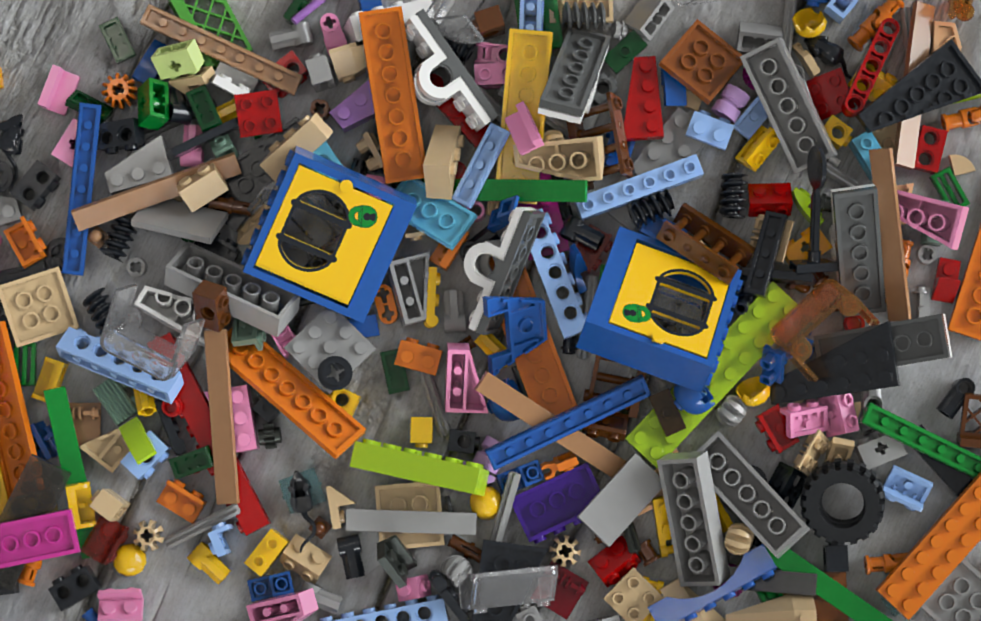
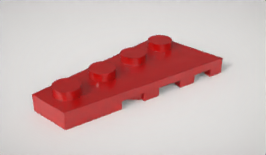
M656 56L634 57L624 118L627 141L664 138Z
M431 74V83L434 86L443 87L442 78L436 74ZM450 98L440 106L436 105L454 126H461V134L465 136L474 148L478 147L488 125L478 132L475 129H471L465 121L466 116L463 112H459L455 108L453 98Z

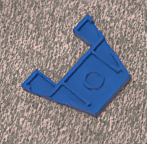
M482 297L483 310L486 317L489 318L502 313L505 316L507 349L487 356L489 373L494 376L499 374L501 368L506 365H512L517 357L523 353H529L548 340L545 300L542 298Z

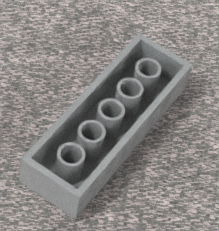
M778 37L740 56L794 173L797 174L807 169L808 154L812 146H820L825 153L826 160L838 155L783 38Z
M189 241L165 267L164 285L192 298V292L203 280L225 286L227 288L231 316L275 337L280 335L299 311L300 296L243 272V266Z
M719 431L697 450L708 452L715 492L776 558L779 559L810 530Z
M708 452L668 453L657 460L680 586H720L731 576Z

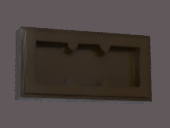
M669 388L648 397L666 437L686 429L680 412L674 404Z

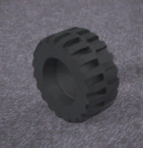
M841 458L835 459L834 462H829L828 460L822 463L821 467H816L812 474L807 477L800 499L801 514L806 519V525L814 530V535L818 538L824 537L825 542L831 544L832 541L838 542V545L844 546L845 542H850L851 545L857 544L859 539L864 541L869 538V534L877 530L878 524L883 519L885 493L882 489V483L880 479L876 478V473L872 469L868 470L862 462L857 464L854 463L853 459L849 458L848 461H842ZM845 483L857 488L864 500L860 514L847 520L836 519L830 516L822 505V496L828 487L834 484Z

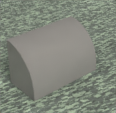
M640 0L624 23L639 36L651 41L675 7L669 0Z
M740 21L737 51L750 52L778 37L782 38V26Z

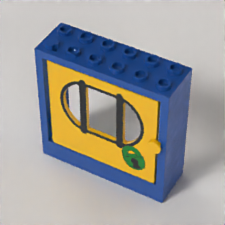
M296 146L294 151L289 150L284 164L287 166L286 170L281 169L276 180L278 188L277 190L272 189L267 203L269 208L268 210L263 209L258 223L260 228H255L251 236L250 245L252 247L251 249L246 248L241 261V264L244 265L243 272L364 323L417 207L416 198ZM299 163H301V164H303V165H306V166H308V167H310V168H313V169H315V170H317V171H319V172H322V173H324V174H326V175H329V176H331V177H333V178H335V179H338V180H340L341 182L336 181V180H334V179H332V178H329V177H327V176H325V175H323V174H320V173H318V172H316V171H313V170H311V169H309V168H307V167H304V166L300 165ZM353 186L356 187V188H358V189H361V190H363V191H365V192H367V193H370V194H372V195H374V196H377V197H379V198H381V199H383V200H386V201H388V202H390V203H393L394 206L391 205V204H389V203H387V202H384V201H382V200H380V199H377V198H375V197H373V196H371V195H368V194H366V193H364V192H361V191H359V190L353 188ZM311 193L331 195L342 204L347 219L344 220L300 199ZM296 207L344 228L333 253L323 251L284 233ZM281 242L289 243L326 259L328 262L314 268L298 266L285 255Z
M620 226L576 348L701 393L704 385L709 386L713 376L712 373H715L719 363L717 359L720 357L724 346L722 340H725L729 330L727 324H730L734 313L731 307L735 308L738 300L736 292L740 291L743 280L740 279L742 270L738 269L731 283L727 285L663 242ZM664 277H668V278L677 280V281H679V282L688 284V285H690V286L699 288V289H701V290L707 291V292H709V294L704 293V292H701V291H698V290H696V289H693V288H690V287H687V286H684V285H682V284L673 282V281H671V280L665 279ZM661 285L708 302L709 305L704 321L700 322L654 305L659 286ZM652 313L696 328L698 331L688 334L672 332L660 325Z

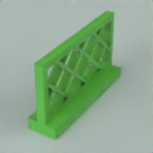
M168 0L176 17L204 30L215 32L217 36L221 34L230 37V42L232 43L234 39L243 41L245 49L253 51L226 0H209L212 1L209 11L197 8L199 0H196L194 6L185 4L184 0ZM214 2L224 6L223 16L211 12ZM195 11L207 15L204 25L194 21ZM210 16L221 19L219 29L207 26ZM224 21L233 23L235 26L233 34L221 30ZM202 53L205 60L202 66H212L215 71L220 61L216 62L215 59Z

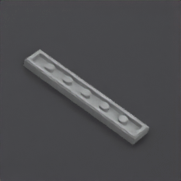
M346 509V531L476 535L477 513Z

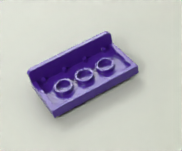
M586 462L516 495L513 509L528 541H534L537 544L547 539L546 534L553 532L556 535L565 531V526L572 522L574 526L582 523L577 516L599 493L600 488Z

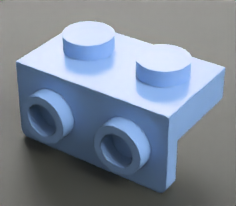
M694 111L685 136L725 151L734 125L728 119L711 117V114L707 111Z
M893 464L882 485V489L887 500L904 504L911 511L917 510L922 512L923 504L933 487V482Z
M222 522L211 527L212 532L207 534L211 540L208 545L212 554L223 557L232 553L223 533L235 528L234 525Z

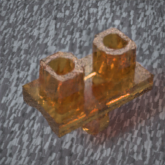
M948 0L950 5L948 16L950 20L955 17L961 21L971 20L975 12L972 6L973 0Z

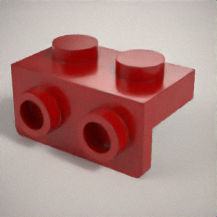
M757 183L747 185L749 217H758L759 214L765 215L766 211L791 216L793 206L791 183Z
M779 404L755 416L757 419L755 422L757 429L760 433H765L768 438L766 441L768 448L771 452L775 451L776 454H780L787 448L800 442L798 437L789 438L786 436V416L780 413L781 407Z
M621 535L610 547L604 548L587 562L608 588L611 585L617 584L621 577L627 574L633 567L636 569L641 560L636 553L631 554L629 552L626 540Z

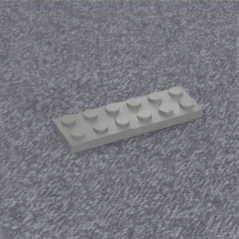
M678 107L664 124V138L652 140L633 163L634 170H632L633 177L692 156L703 146V142L685 136L692 117L683 109ZM623 176V177L619 180V182L624 181V180L629 179V178ZM627 206L607 212L626 229L632 231L636 229L628 213Z

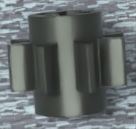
M274 423L263 424V429H258L259 444L265 445L266 449L277 448L276 443H282L280 427H275Z

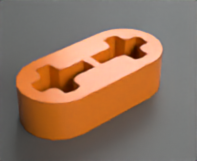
M381 284L377 294L380 293L382 288L385 291H389V294L386 295L387 303H383V299L377 295L374 300L379 319L384 324L390 325L396 322L398 311L392 289L386 284ZM384 306H388L390 312H394L390 321L386 317H382V314L386 312Z

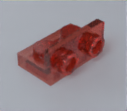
M101 515L80 552L107 566L116 558V550L119 545H122L128 538L129 534L127 532L129 527L117 521L110 522Z

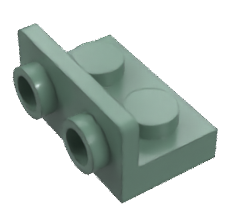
M234 318L231 337L232 345L237 347L255 344L257 350L262 351L263 342H266V333Z

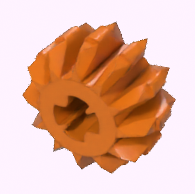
M116 73L115 79L108 76L110 83L103 82L102 84L107 88L101 91L103 96H107L104 101L106 103L111 102V107L114 109L117 105H119L120 109H124V103L132 106L129 100H136L137 96L132 93L138 91V88L133 86L135 80H129L127 74H124L121 78V75ZM122 88L124 90L123 93H116L117 89L121 90Z

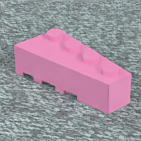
M897 190L900 220L945 246L958 250L969 210L968 207Z

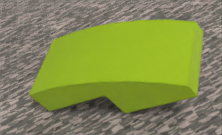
M795 187L792 191V199L800 213L810 223L811 209L808 206L811 203V195L805 189ZM820 212V226H821V224L824 222V219L822 218V213Z
M137 416L119 427L138 465L157 454L151 439L146 434L142 422Z

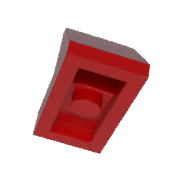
M942 257L938 258L931 300L953 304L961 282L958 280L961 261Z

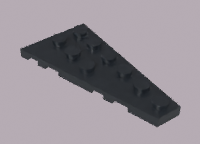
M950 39L855 115V117L866 132L870 133L981 94V79L954 41Z
M295 117L282 126L283 132L273 133L265 140L257 143L249 151L238 156L236 159L242 174L225 179L229 190L219 197L228 199L234 197L238 201L254 203V210L275 183L260 166L261 162L270 152L268 148L277 140L279 142L285 139L283 135L292 127L296 130L300 126L298 124L300 119ZM209 203L202 207L209 208ZM237 213L228 214L225 224L237 232L249 216Z
M887 321L785 374L784 381L781 384L774 382L770 386L771 405L900 386L891 322Z
M483 539L471 621H512L548 548Z

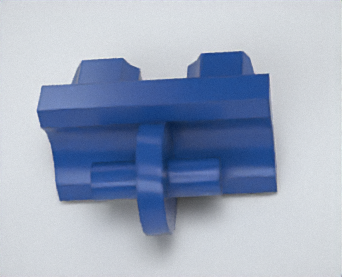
M767 344L763 347V356L760 360V366L762 367L761 383L771 386L774 382L781 384L784 381V365L788 362V355L781 349L774 350Z
M44 421L31 424L34 442H37L40 447L36 450L38 460H49L58 457L51 425L46 426Z

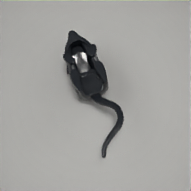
M828 36L804 39L808 50L812 53V57L820 58L822 63L831 67L841 63L845 76L848 79H852L853 76H850L847 71V65L843 57L844 49L829 42Z
M22 114L13 116L0 123V130L2 131L0 135V149L11 162L15 173L10 186V192L18 178V168L11 155H20L23 147L21 137L24 136L25 130L21 129L23 122Z
M295 471L288 487L291 493V507L294 512L301 513L302 517L313 528L311 535L300 547L301 553L306 543L315 536L316 524L307 513L313 509L312 496L309 490L311 485L299 471Z

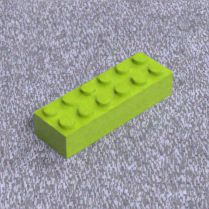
M363 438L362 442L355 441L349 467L470 494L485 495L490 471L485 470L482 464L466 461V465H463L464 460L445 456V460H442L443 456L425 452L424 456H422V451L406 447L401 451L402 447L383 443V447H381L382 442Z

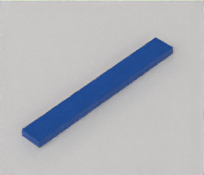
M79 103L62 274L84 276L89 228L78 231L71 210L92 203L102 105Z
M643 375L637 376L485 449V452L495 471L651 396L650 390Z

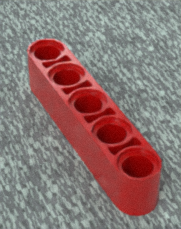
M893 18L883 20L872 38L841 106L842 113L846 117H855L864 108L899 32V23ZM883 27H890L892 29V34H887L883 30ZM880 45L884 52L878 53L874 46ZM866 64H872L875 72L868 71ZM857 83H863L866 86V91L859 90ZM848 102L856 103L857 110L850 109Z

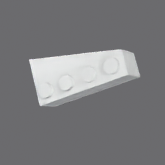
M411 0L408 3L398 1L391 4V7L402 6L404 24L411 16L422 9L425 10L434 24L437 23L431 0ZM378 6L372 8L371 10H378L384 8L383 6ZM363 11L352 13L343 27L347 44L354 42L357 45L363 44L358 14Z
M149 286L143 288L134 303L136 309L205 347L204 331L210 329L197 325L192 298L178 296Z

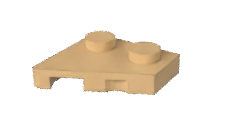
M119 428L79 447L111 473L115 471L120 461L130 451Z

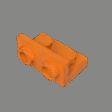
M469 232L464 234L453 250L439 243L429 260L447 272L460 252L461 246L469 238Z
M168 479L167 485L156 502L194 524L207 503L203 499L204 495L195 489L192 492L185 488L186 484L179 479H174V481Z

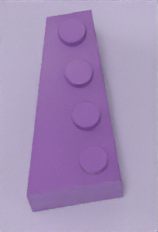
M369 80L329 112L344 133L375 118Z

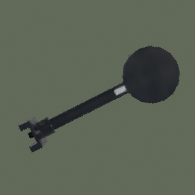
M812 146L807 159L808 178L813 188L810 215V248L807 259L790 260L789 269H796L795 273L838 271V262L831 258H821V251L819 250L820 189H822L826 181L827 162L823 149L820 146Z

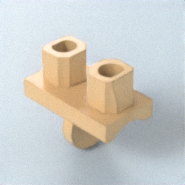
M366 132L363 134L364 138L356 143V147L361 154L371 150L374 157L365 161L369 171L383 169L379 143L374 133Z

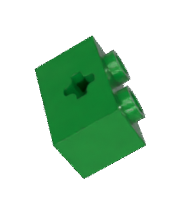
M149 77L138 88V126L158 131L169 120L168 82Z

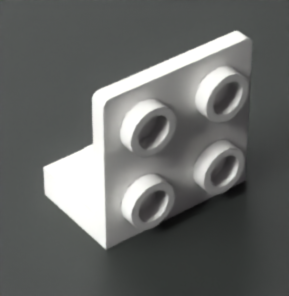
M219 62L215 74L209 82L234 96L252 93L259 80Z

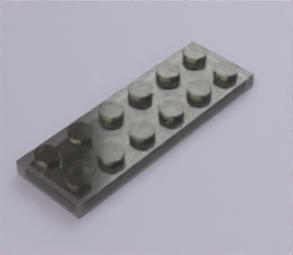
M31 454L0 515V523L53 512L72 473ZM26 563L1 568L0 585L12 591Z

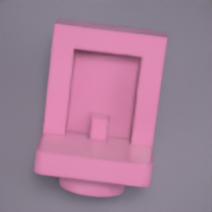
M424 574L407 578V586L400 589L396 585L399 602L430 596L431 583L428 575Z

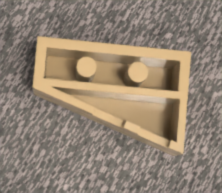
M314 113L311 117L306 115L298 122L300 126L296 130L292 127L283 135L285 138L283 141L279 142L277 140L268 148L270 152L261 162L260 166L275 182H277L276 180L281 169L286 170L287 166L284 164L289 150L294 151L295 147L298 146L313 153L333 133V130L317 113Z
M435 124L423 163L426 198L452 200L458 162L461 158V148L464 147L465 136L461 135V126Z

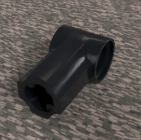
M168 87V122L190 125L193 119L192 107L187 106L185 95L174 87Z
M573 215L568 216L559 232L562 238L572 243L578 242L596 252L600 249L605 238V234L585 225L584 221Z
M487 225L472 239L463 243L460 249L462 261L465 258L464 250L466 248H471L485 241L500 240V237L496 232L493 233L487 229Z
M961 378L953 382L952 388L936 409L944 416L953 419L963 406L964 394L959 390L961 382L967 384V393H974L975 384L969 378Z
M354 534L337 538L338 551L343 560L346 580L365 576L359 535Z

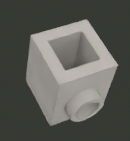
M529 603L520 606L519 612L516 613L518 621H543L535 604L530 606Z

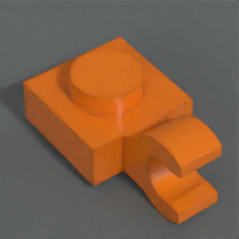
M568 451L553 457L552 461L541 463L540 467L542 470L550 469L549 473L544 474L545 480H550L555 476L557 470L559 472L570 471L579 462L576 455Z

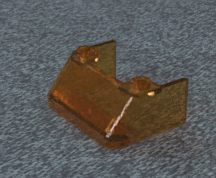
M834 279L822 281L780 319L770 331L772 341L781 351L785 352L790 361L812 382H816L819 378L804 363L812 354V345L805 337L833 311L838 309L845 316H854L859 313L870 326L880 323L857 296Z

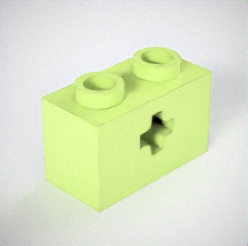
M195 39L159 47L151 56V60L161 80L168 78L174 80L184 74L194 75L200 71V67L205 62Z

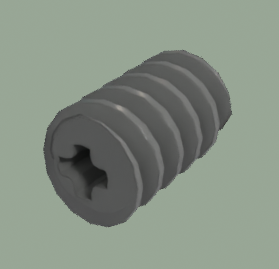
M565 2L562 8V29L565 23L568 24L569 29H572L574 23H576L578 29L581 28L582 23H585L586 29H589L591 23H593L595 29L598 28L599 23H602L603 29H605L606 10L603 3L599 2L596 8L594 2H591L589 8H587L586 3L582 2L579 8L577 2H573L570 8L569 3Z

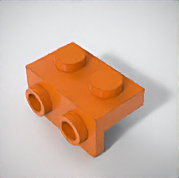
M21 216V222L3 232L22 267L25 269L47 257L44 252L47 247L42 238L39 237L37 239L34 234L37 229L32 220L27 221L24 216Z
M409 337L406 338V341L401 340L394 365L436 376L443 351L439 350L440 346L431 343L423 346L418 344L419 340Z

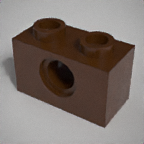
M499 5L474 12V19L471 20L472 29L475 37L479 36L481 42L505 34V23Z
M203 280L192 292L196 322L198 326L220 332L231 320L227 288Z

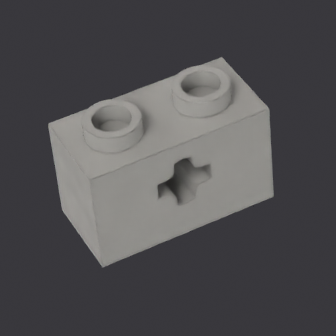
M318 53L311 55L309 60H305L316 93L336 87L326 55Z
M878 432L879 437L871 440L870 436L858 440L859 445L854 446L859 461L870 470L907 455L903 443ZM878 445L884 446L881 453L875 451Z

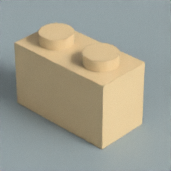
M214 163L201 166L197 173L192 176H185L176 185L178 193L192 213L229 190L227 182Z
M102 488L101 491L98 489L90 499L92 501L90 507L110 522L119 521L131 505V503L112 489Z

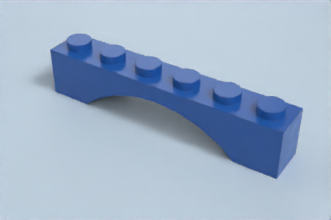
M761 544L743 555L735 573L715 591L695 598L677 599L665 597L649 606L648 609L655 621H692L698 617L696 613L702 610L708 612L717 607L716 602L722 599L725 602L736 596L735 592L742 588L744 591L756 585L754 581L760 578L766 580L772 577L777 567L764 544Z

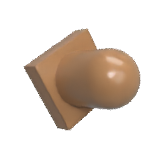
M96 225L90 232L88 241L100 249L104 246L103 240H108L110 237Z

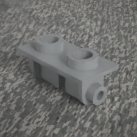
M908 287L911 318L929 316L930 288Z

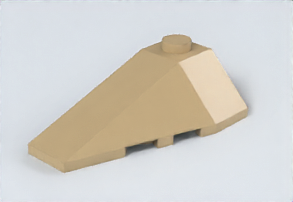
M354 42L328 50L339 83H351L356 80V77L368 71L364 45L359 46Z

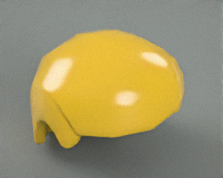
M811 7L799 10L792 18L796 33L804 38L817 37L825 30L827 20L822 11L816 13Z
M760 376L742 381L735 390L737 396L746 406H759L770 397V386L761 383Z
M486 486L484 496L472 494L470 496L472 513H477V517L481 520L495 518L502 498L499 491L492 486Z
M134 543L122 545L115 551L113 566L119 574L131 577L142 572L147 562L146 554L140 550L141 547L139 545L135 546Z

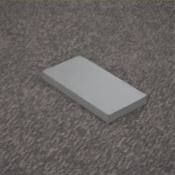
M169 199L138 210L131 219V226L211 244L227 221L228 212L201 207L192 213L186 203Z
M634 453L579 513L577 518L607 547H610L662 489L660 476L640 456Z

